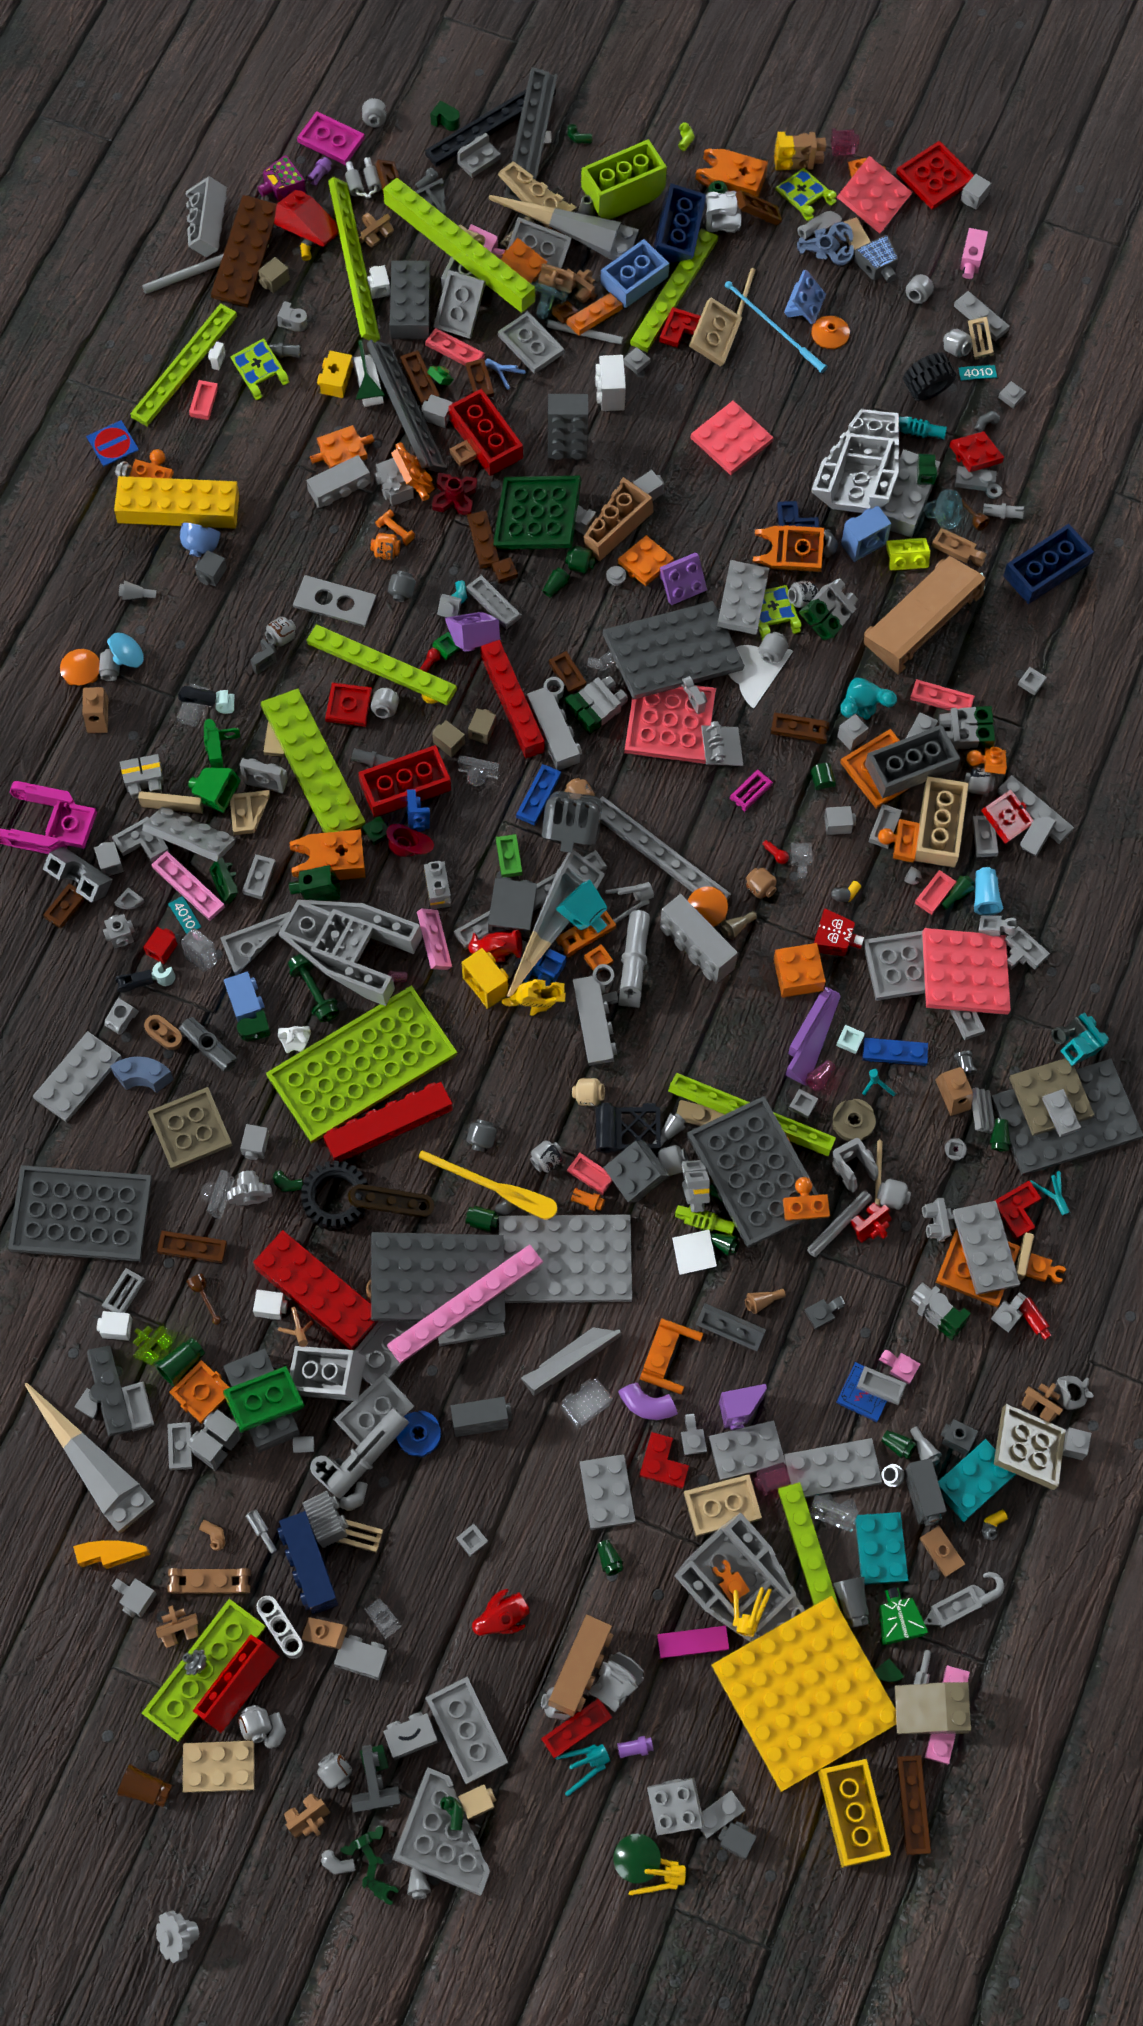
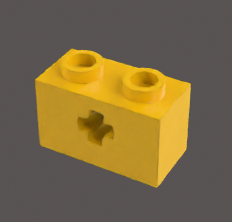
M329 351L328 357H325L323 360V372L318 376L317 385H320L321 394L343 398L353 369V358L349 354Z

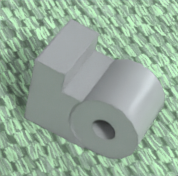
M284 301L277 316L278 326L296 332L304 331L307 328L306 312L302 309H292L291 303Z
M578 505L574 529L585 535L596 519V512L590 509L587 511Z
M118 998L106 1017L104 1025L120 1035L139 1011Z

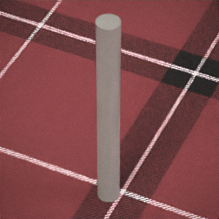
M548 320L547 328L577 334L567 324ZM590 329L581 334V336L620 345L623 342V337Z

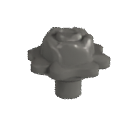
M195 1649L192 1654L185 1653L182 1660L186 1662L184 1668L187 1675H196L205 1669L207 1659L203 1649L199 1651Z

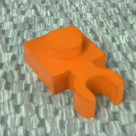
M1031 1253L1025 1276L1045 1282L1047 1277H1049L1052 1282L1061 1284L1063 1279L1058 1278L1055 1273L1060 1272L1064 1274L1066 1268L1063 1266L1052 1267L1051 1259Z
M723 1560L721 1562L725 1567L724 1571L719 1572L717 1567H713L712 1572L723 1580L717 1585L728 1602L732 1604L734 1603V1590H738L739 1599L747 1594L750 1589L738 1571L731 1574L729 1562Z

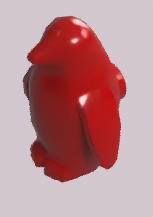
M514 930L512 933H489L482 939H479L477 934L473 933L468 945V949L472 954L481 948L486 953L490 952L495 958L496 963L505 962V957L510 954H514L517 958L522 956L523 944L519 930Z
M503 1589L496 1593L488 1602L484 1613L473 1621V1632L478 1636L494 1633L511 1634L524 1629L525 1624L514 1626L530 1614L529 1607L522 1595L517 1592L502 1598L509 1591L508 1589Z

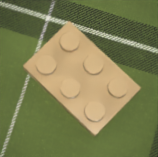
M713 298L708 299L689 347L717 365L722 366L725 363L742 317Z
M750 1474L684 1491L696 1537L716 1532L739 1513H742L750 1523L762 1519Z
M253 1741L183 1743V1793L255 1790V1743Z

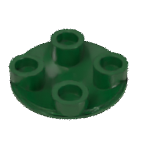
M628 1835L618 1843L614 1851L613 1859L616 1871L628 1882L644 1883L655 1876L653 1874H646L644 1872L645 1869L659 1870L661 1863L660 1850L656 1842L646 1835Z

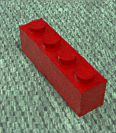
M250 1634L193 1709V1712L218 1732L222 1733L266 1673L273 1667L279 1655L264 1642Z

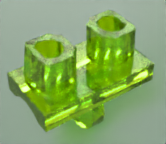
M163 1325L159 1326L148 1337L152 1332L149 1326L143 1332L137 1328L134 1332L138 1337L133 1343L137 1347L142 1341L145 1343L133 1357L151 1366L159 1357L151 1350L154 1344L157 1343L163 1350H166L173 1342L166 1333L167 1329Z

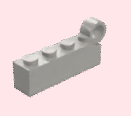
M550 677L544 682V688L527 693L526 700L555 768L559 771L580 763L582 750L579 743H575L573 739L574 732L572 727L567 726L565 722L567 718L564 710L559 709L558 706L559 699L564 694V683L560 678ZM555 685L558 686L560 690L557 692H550L548 690V687Z
M606 964L598 965L593 971V976L573 979L589 1066L613 1062V1056L617 1055L615 1042L611 1043L609 1036L613 1034L611 1021L607 1022L605 1015L609 1013L608 1002L602 999V993H606L605 987L610 986L614 981V971ZM600 970H607L610 972L611 977L608 981L601 982L596 978L597 973Z

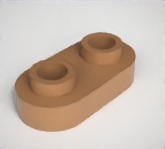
M152 1015L146 1019L144 1027L147 1034L164 1048L176 1050L182 1045L183 1038L181 1032L163 1017ZM154 1026H160L158 1030H153ZM170 1038L176 1039L173 1043H170L168 1041Z

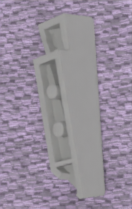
M593 1327L542 1363L538 1369L521 1377V1380L533 1396H536L621 1337V1331Z

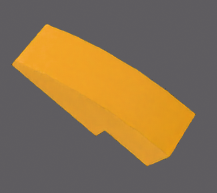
M95 1541L73 1546L77 1562L81 1568L102 1561V1565L108 1569L150 1555L149 1549L146 1546L124 1541Z

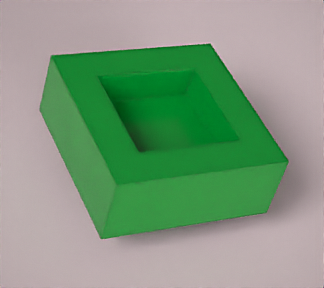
M431 366L427 371L441 385H450L454 380L449 375V371L443 366Z
M449 632L436 639L432 645L439 650L445 660L461 649L454 644Z

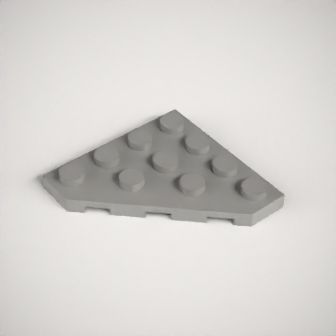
M428 1767L392 1860L481 1896L490 1873L488 1865L484 1861L477 1839L466 1819L465 1811L462 1831L450 1830L451 1815L445 1809L442 1810L440 1801L443 1797L452 1796L460 1804L461 1802L455 1793L450 1776Z

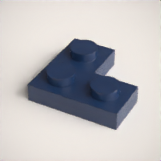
M797 501L777 502L778 526L819 527L818 517H798Z

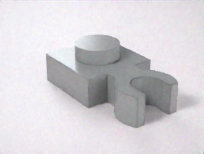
M690 676L682 679L684 682L682 687L688 694V699L697 715L705 712L707 698L704 692L699 691Z
M981 915L978 931L989 936L1000 937L1001 932L1014 935L1016 934L1015 927L1017 926L1016 918L1002 920V916Z

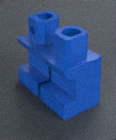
M551 949L548 952L546 950L523 981L528 982L531 975L540 980H544L546 986L556 982L566 965V956Z

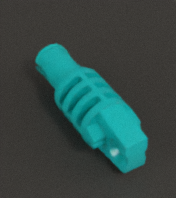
M899 416V431L907 435L910 433L912 436L915 434L917 437L920 435L922 438L927 436L945 438L947 427L930 424L928 420L923 421V419L917 420V418L912 419V417Z

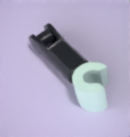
M183 686L178 693V698L181 702L214 706L215 704L216 710L223 714H230L234 711V694H228V690L216 692Z
M160 961L153 967V972L151 969L133 974L117 976L115 978L116 983L119 985L117 991L124 993L138 987L154 984V980L162 986H169L175 981V973L172 967L167 968L164 972Z

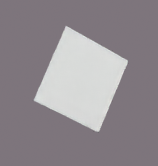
M710 1230L672 1238L679 1275L717 1266Z

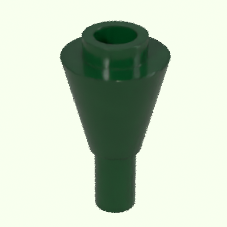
M960 875L950 895L941 905L948 909L955 901L975 890L974 881L967 875L965 877Z
M710 1232L712 1244L727 1256L737 1252L740 1242L737 1241V1236Z

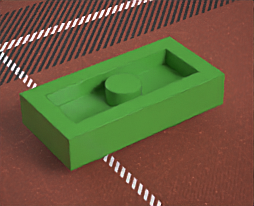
M516 834L496 837L501 877L522 875Z

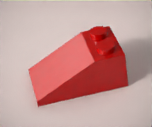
M294 190L277 204L274 225L323 247L339 234L338 225L313 197L305 194L303 191Z

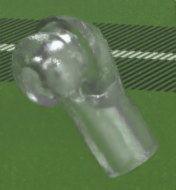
M608 651L599 659L589 657L587 667L606 670L615 663L611 651Z

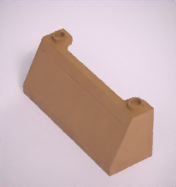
M951 556L945 560H940L932 573L874 627L870 626L865 631L864 644L899 675L906 668L903 664L908 659L911 660L913 658V653L966 603L970 604L973 599L977 601L983 596L986 578Z

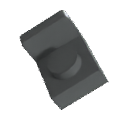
M264 638L260 640L263 651L256 653L250 659L252 669L257 675L277 662L275 647L272 643L268 644Z

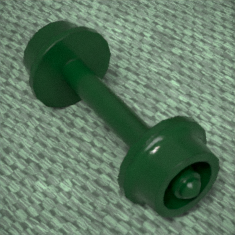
M302 954L291 958L288 962L290 976H302L318 1003L311 1011L312 1015L317 1017L322 1023L335 1018L339 1014L338 1001L335 998L325 1000L309 972L315 965Z

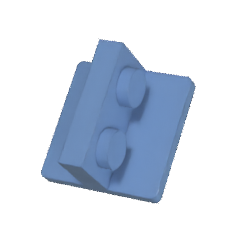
M807 270L802 271L799 281L795 284L784 313L788 318L804 315L810 324H814L826 294Z

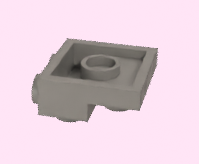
M242 758L240 769L244 784L279 793L284 792L288 781L286 770L276 764L270 763L267 765L256 759Z

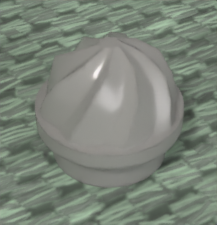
M890 1464L883 1469L882 1479L886 1485L897 1487L903 1483L905 1474L899 1465Z

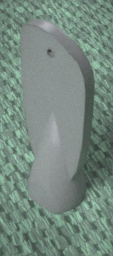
M824 212L810 220L806 225L799 226L797 230L798 235L805 240L812 234H815L816 230L830 229L835 223L841 222L842 218L835 212Z

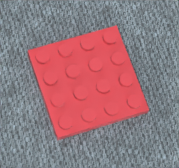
M697 686L699 691H703L707 698L705 712L698 715L683 687L634 700L632 698L624 753L706 764L701 726H711L716 688Z
M924 928L922 936L926 1008L1008 1015L1011 1009L1006 935H1000L999 937L975 932Z

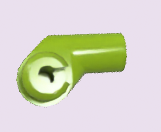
M682 123L679 127L683 139L678 144V147L682 151L689 147L695 137L688 123Z

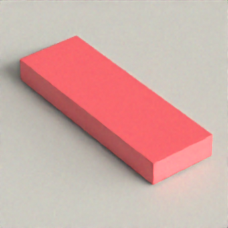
M437 328L433 330L425 341V345L464 366L467 362L485 357V353Z
M916 679L910 700L950 711L951 708L972 707L975 696Z

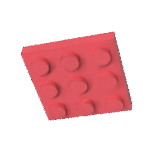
M869 156L837 198L880 234L912 194V191Z
M732 401L692 432L690 438L726 472L732 475L771 444L774 437L737 403Z

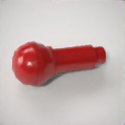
M431 648L428 650L427 659L420 667V670L427 672L432 664L440 659L441 654L438 649Z
M765 840L762 843L765 849L774 855L778 864L788 862V852L779 850L770 841Z

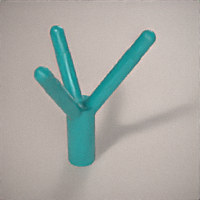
M876 1068L870 1070L871 1080L862 1094L866 1095L872 1085L878 1083L888 1093L895 1096L896 1093L879 1079L878 1070Z
M1057 1171V1180L1055 1175L1051 1176L1055 1194L1030 1180L1036 1189L1055 1200L1062 1216L1070 1212L1062 1196L1060 1171Z

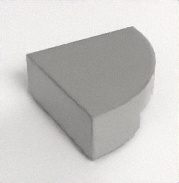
M127 888L114 903L122 909H135L144 904L145 901L130 888Z
M86 1388L75 1408L95 1419L98 1405L90 1399L89 1389Z

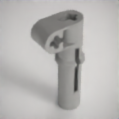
M635 910L629 914L626 948L621 959L623 970L618 1006L640 1008L643 969L647 964L645 952L650 915L642 910Z
M392 1408L356 1449H351V1455L341 1466L329 1457L318 1456L311 1462V1473L332 1494L341 1499L366 1470L373 1468V1462L409 1424V1421L395 1408ZM322 1463L327 1464L325 1467L329 1471H333L335 1468L337 1469L327 1481H325V1479L329 1476V1474L321 1471L322 1468L320 1465Z

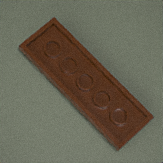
M246 195L242 196L212 288L211 298L248 308L259 275L258 270L261 269L274 228L277 204Z

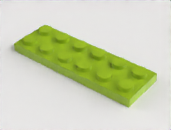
M228 1599L188 1652L192 1654L195 1649L198 1651L203 1649L207 1659L205 1669L196 1675H187L184 1668L186 1662L182 1660L143 1710L142 1714L176 1741L180 1742L199 1717L193 1712V1709L250 1634L259 1638L266 1629V1626L231 1599Z

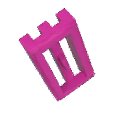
M757 769L730 795V800L735 801L738 807L741 806L745 812L772 786L773 782ZM761 778L741 798H738L755 779ZM764 782H766L746 803H744V801L756 789H758Z

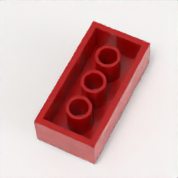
M482 388L448 406L450 422L463 440H467L477 454V459L489 476L523 459L522 443Z
M436 745L358 772L360 785L374 818L406 807L407 790L415 789L416 797H420V801L451 791V779Z

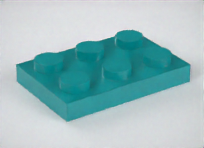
M901 1512L855 1515L860 1574L865 1579V1585L908 1582Z

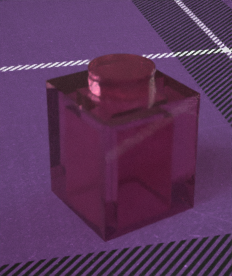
M784 1462L758 1470L757 1477L754 1478L758 1491L762 1490L764 1496L778 1492V1488L791 1485Z

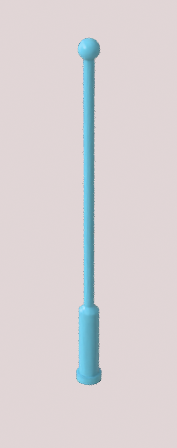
M727 281L725 283L727 289H731L800 350V354L815 366L821 374L825 372L828 367L826 364H823L805 347H801L734 288L732 282Z

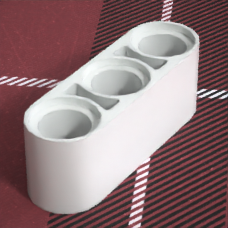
M371 354L365 355L368 375L381 390L376 366ZM361 356L353 357L359 388L364 378ZM383 396L362 399L364 407L383 404Z
M271 1596L261 1597L257 1603V1611L284 1654L291 1659L300 1657L304 1651L303 1642L279 1604ZM273 1603L274 1609L270 1613H263V1605ZM278 1622L286 1623L284 1632L277 1633L274 1631V1627ZM291 1641L299 1643V1647L295 1652L287 1651V1645Z

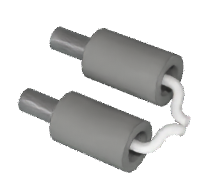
M369 157L364 159L366 167L363 170L370 191L368 195L363 193L364 188L358 170L353 168L351 161L346 162L348 171L345 173V177L352 196L371 198V194L382 189L376 166L372 165Z

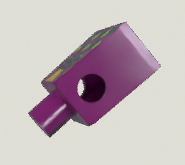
M286 155L263 171L264 184L258 186V191L262 197L272 193L277 201L283 200L294 190L306 192L305 179Z

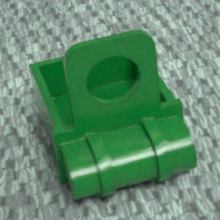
M207 719L204 722V744L211 768H223L220 740L240 738L239 728L218 730L214 721ZM228 732H234V733H235L234 735H231V736H226V735H224L225 733H228Z

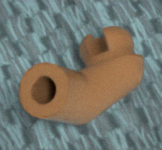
M203 1520L199 1530L210 1535L211 1548L215 1551L223 1549L226 1543L223 1529L207 1520Z

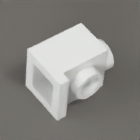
M385 265L370 268V276L367 279L371 289V298L390 296V283Z

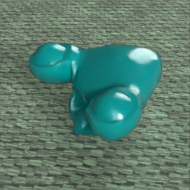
M856 677L849 684L846 698L841 704V714L846 718L857 714L859 717L868 720L876 712L877 703H881L886 707H893L897 702V697L891 690L882 689L866 679Z

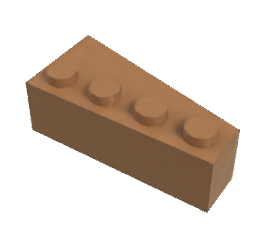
M623 477L617 490L615 489L611 494V499L607 505L605 504L601 509L602 512L599 517L594 520L584 535L585 548L591 549L593 557L601 561L653 513L652 497Z
M586 1614L549 1698L548 1706L574 1717L576 1710L581 1712L586 1700L583 1698L586 1689H591L595 1680L592 1674L595 1668H600L604 1659V1655H602L604 1647H609L614 1634L610 1633L611 1625Z

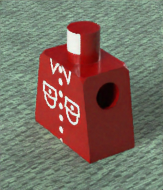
M824 908L814 943H817L819 953L846 956L848 946L861 949L864 937L852 933L855 925L853 921Z

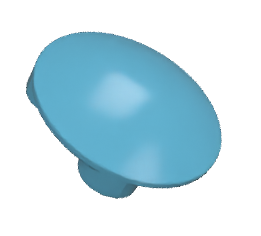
M114 633L111 635L107 643L114 655L113 661L118 665L124 664L129 667L138 668L144 659L143 652L138 643L124 633Z

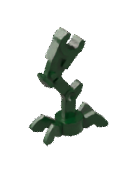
M380 1825L376 1827L375 1831H369L352 1841L349 1847L346 1845L342 1847L340 1851L347 1855H353L355 1850L362 1848L369 1861L367 1876L362 1881L363 1889L367 1886L374 1892L376 1897L388 1905H392L393 1901L387 1898V1892L392 1890L398 1893L399 1890L395 1886L375 1880L377 1863L383 1864L384 1861L374 1855L368 1844L373 1839L381 1838L383 1826Z

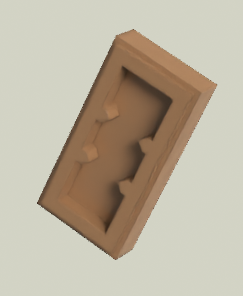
M940 1526L920 1537V1541L945 1578L965 1565Z
M308 1617L301 1640L341 1649L348 1627Z

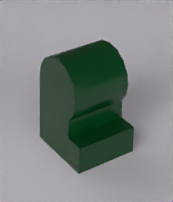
M439 101L430 113L431 125L438 127L441 124L449 131L457 130L460 127L459 111Z
M935 454L918 455L917 485L935 484L937 476ZM922 476H931V478L924 479Z
M264 1010L256 1012L257 1018H243L238 1022L237 1031L242 1040L252 1041L271 1036Z

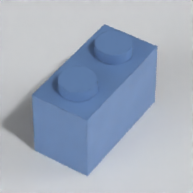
M247 971L223 979L237 1021L239 1022L243 1018H257L256 1012L261 1011L265 1007L261 996H256L255 990H258L255 978H250Z

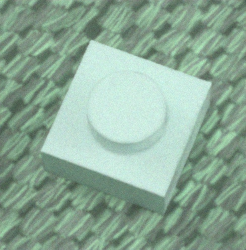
M845 1025L836 1046L856 1054L865 1033Z

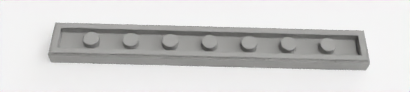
M602 796L600 798L602 802L601 823L691 892L701 887L710 886L720 890L727 900L730 898L731 893Z
M596 850L584 857L602 872L607 869V865ZM556 873L537 883L534 911L544 905ZM490 911L454 931L464 950L468 949L473 933H476L479 939L489 934L488 920Z

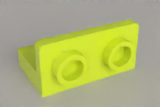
M926 538L890 540L886 542L891 571L929 567L930 549Z

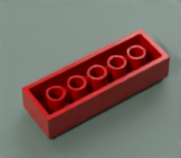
M284 1230L253 1261L256 1271L349 1350H355L379 1322L371 1321V1304Z

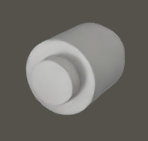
M107 649L100 654L99 674L100 678L106 681H115L120 671V665L113 661L114 655L111 649Z

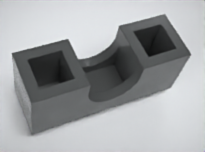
M64 846L49 852L43 867L44 871L57 880L67 878L76 881L78 887L75 892L90 902L106 897L113 880Z

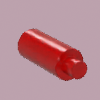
M1026 1298L1018 1309L1023 1313L1022 1315L1036 1335L1040 1334L1044 1340L1050 1338L1052 1335L1048 1331L1049 1324L1031 1298Z

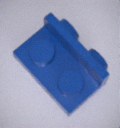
M415 789L407 790L408 827L421 832L429 829L430 808H421L420 797H416Z

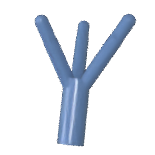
M489 358L485 360L487 367L498 372L507 390L510 387L502 373L503 371L526 373L525 370L517 369V365H501Z

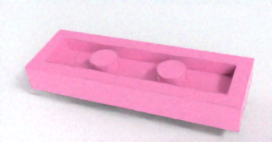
M421 908L417 915L431 969L448 970L452 967L439 912L438 910Z

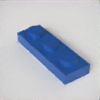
M542 764L516 814V818L534 826L536 825L561 776V771Z
M864 1038L862 1061L927 1065L928 1043Z

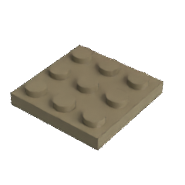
M1066 1058L1019 1072L1009 1077L1032 1136L1056 1129L1042 1098L1045 1095L1064 1089L1079 1122L1094 1116L1075 1066H1071Z
M208 1087L147 1111L171 1170L233 1146Z
M1006 1404L1002 1407L994 1465L1055 1490L1059 1486L1066 1430Z

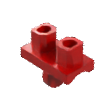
M872 1203L866 1210L869 1215L866 1220L860 1215L851 1220V1225L856 1232L857 1239L861 1243L869 1237L874 1239L879 1236L884 1239L887 1237L886 1229L890 1227L891 1217L888 1213L890 1210L886 1205L881 1207L876 1203Z

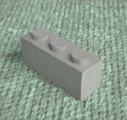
M357 455L307 479L306 482L308 492L318 508L332 504L333 501L341 497H347L358 489L365 488L371 483L369 470L360 456Z

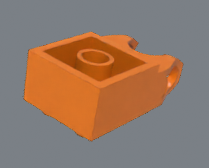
M706 149L704 151L703 159L713 168L697 169L695 179L709 188L712 182L722 181L727 185V191H735L737 193L743 190L756 197L759 196L767 175V161L726 149ZM709 154H710V155H713V156H715L717 159H712V158H710L708 155H709ZM700 174L705 175L708 179L702 178Z
M784 525L772 526L766 529H755V536L769 540L773 547L768 554L753 557V563L762 564L771 569L821 572L824 528ZM801 545H805L808 550L802 553L798 549L801 548Z
M361 829L308 834L290 842L291 851L304 853L309 856L308 861L292 868L293 877L299 878V871L330 865L339 880L366 878Z

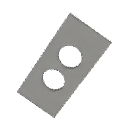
M304 575L293 607L365 627L377 596L372 593ZM321 591H327L332 594L333 598L330 603L321 605L316 602L315 596ZM343 597H349L354 601V606L348 611L340 610L337 607L338 600Z

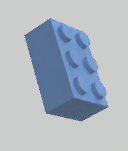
M643 239L601 269L600 284L627 308L668 278L669 262Z

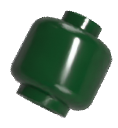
M574 546L568 550L565 564L568 565L570 571L586 574L589 569L594 568L596 558L593 557L591 549Z

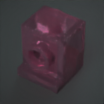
M832 128L830 142L833 156L855 154L856 146H859V135L854 133V129L836 131V128Z

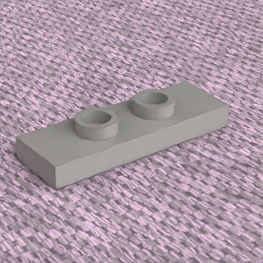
M482 575L466 586V590L493 617L499 619V623L505 629H508L521 618V614Z

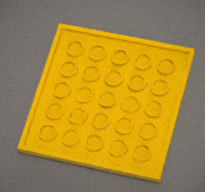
M832 1596L711 1664L780 1792L896 1725V1709Z

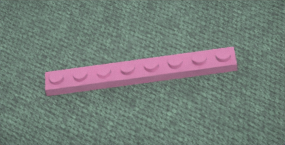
M529 1244L388 1343L387 1347L400 1364L539 1267L543 1263L542 1259Z

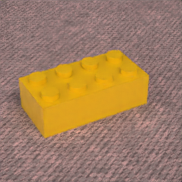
M867 1759L821 1769L818 1774L841 1867L844 1868L889 1857L891 1853Z

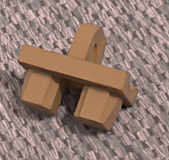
M388 213L377 221L371 214H364L362 221L367 228L361 232L359 241L361 243L366 242L373 248L380 242L379 237L376 235L377 232L380 231L385 238L390 236L394 229L389 222L391 217Z

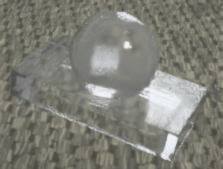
M459 756L458 771L467 773V780L471 785L480 786L484 784L487 777L499 779L500 764Z
M220 1170L216 1183L207 1182L201 1188L202 1199L209 1203L207 1211L214 1218H222L228 1201L227 1192L231 1190L234 1183V1178L228 1171Z

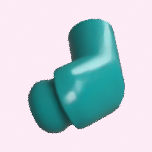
M457 581L455 583L456 592L451 596L462 599V604L467 599L466 586L464 581Z

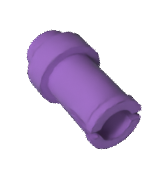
M326 157L319 159L316 167L307 176L308 181L313 179L311 184L317 185L323 175L331 170V161Z
M645 1736L638 1737V1740L618 1743L620 1758L637 1754L644 1756L648 1755L649 1751H654L652 1739H645Z

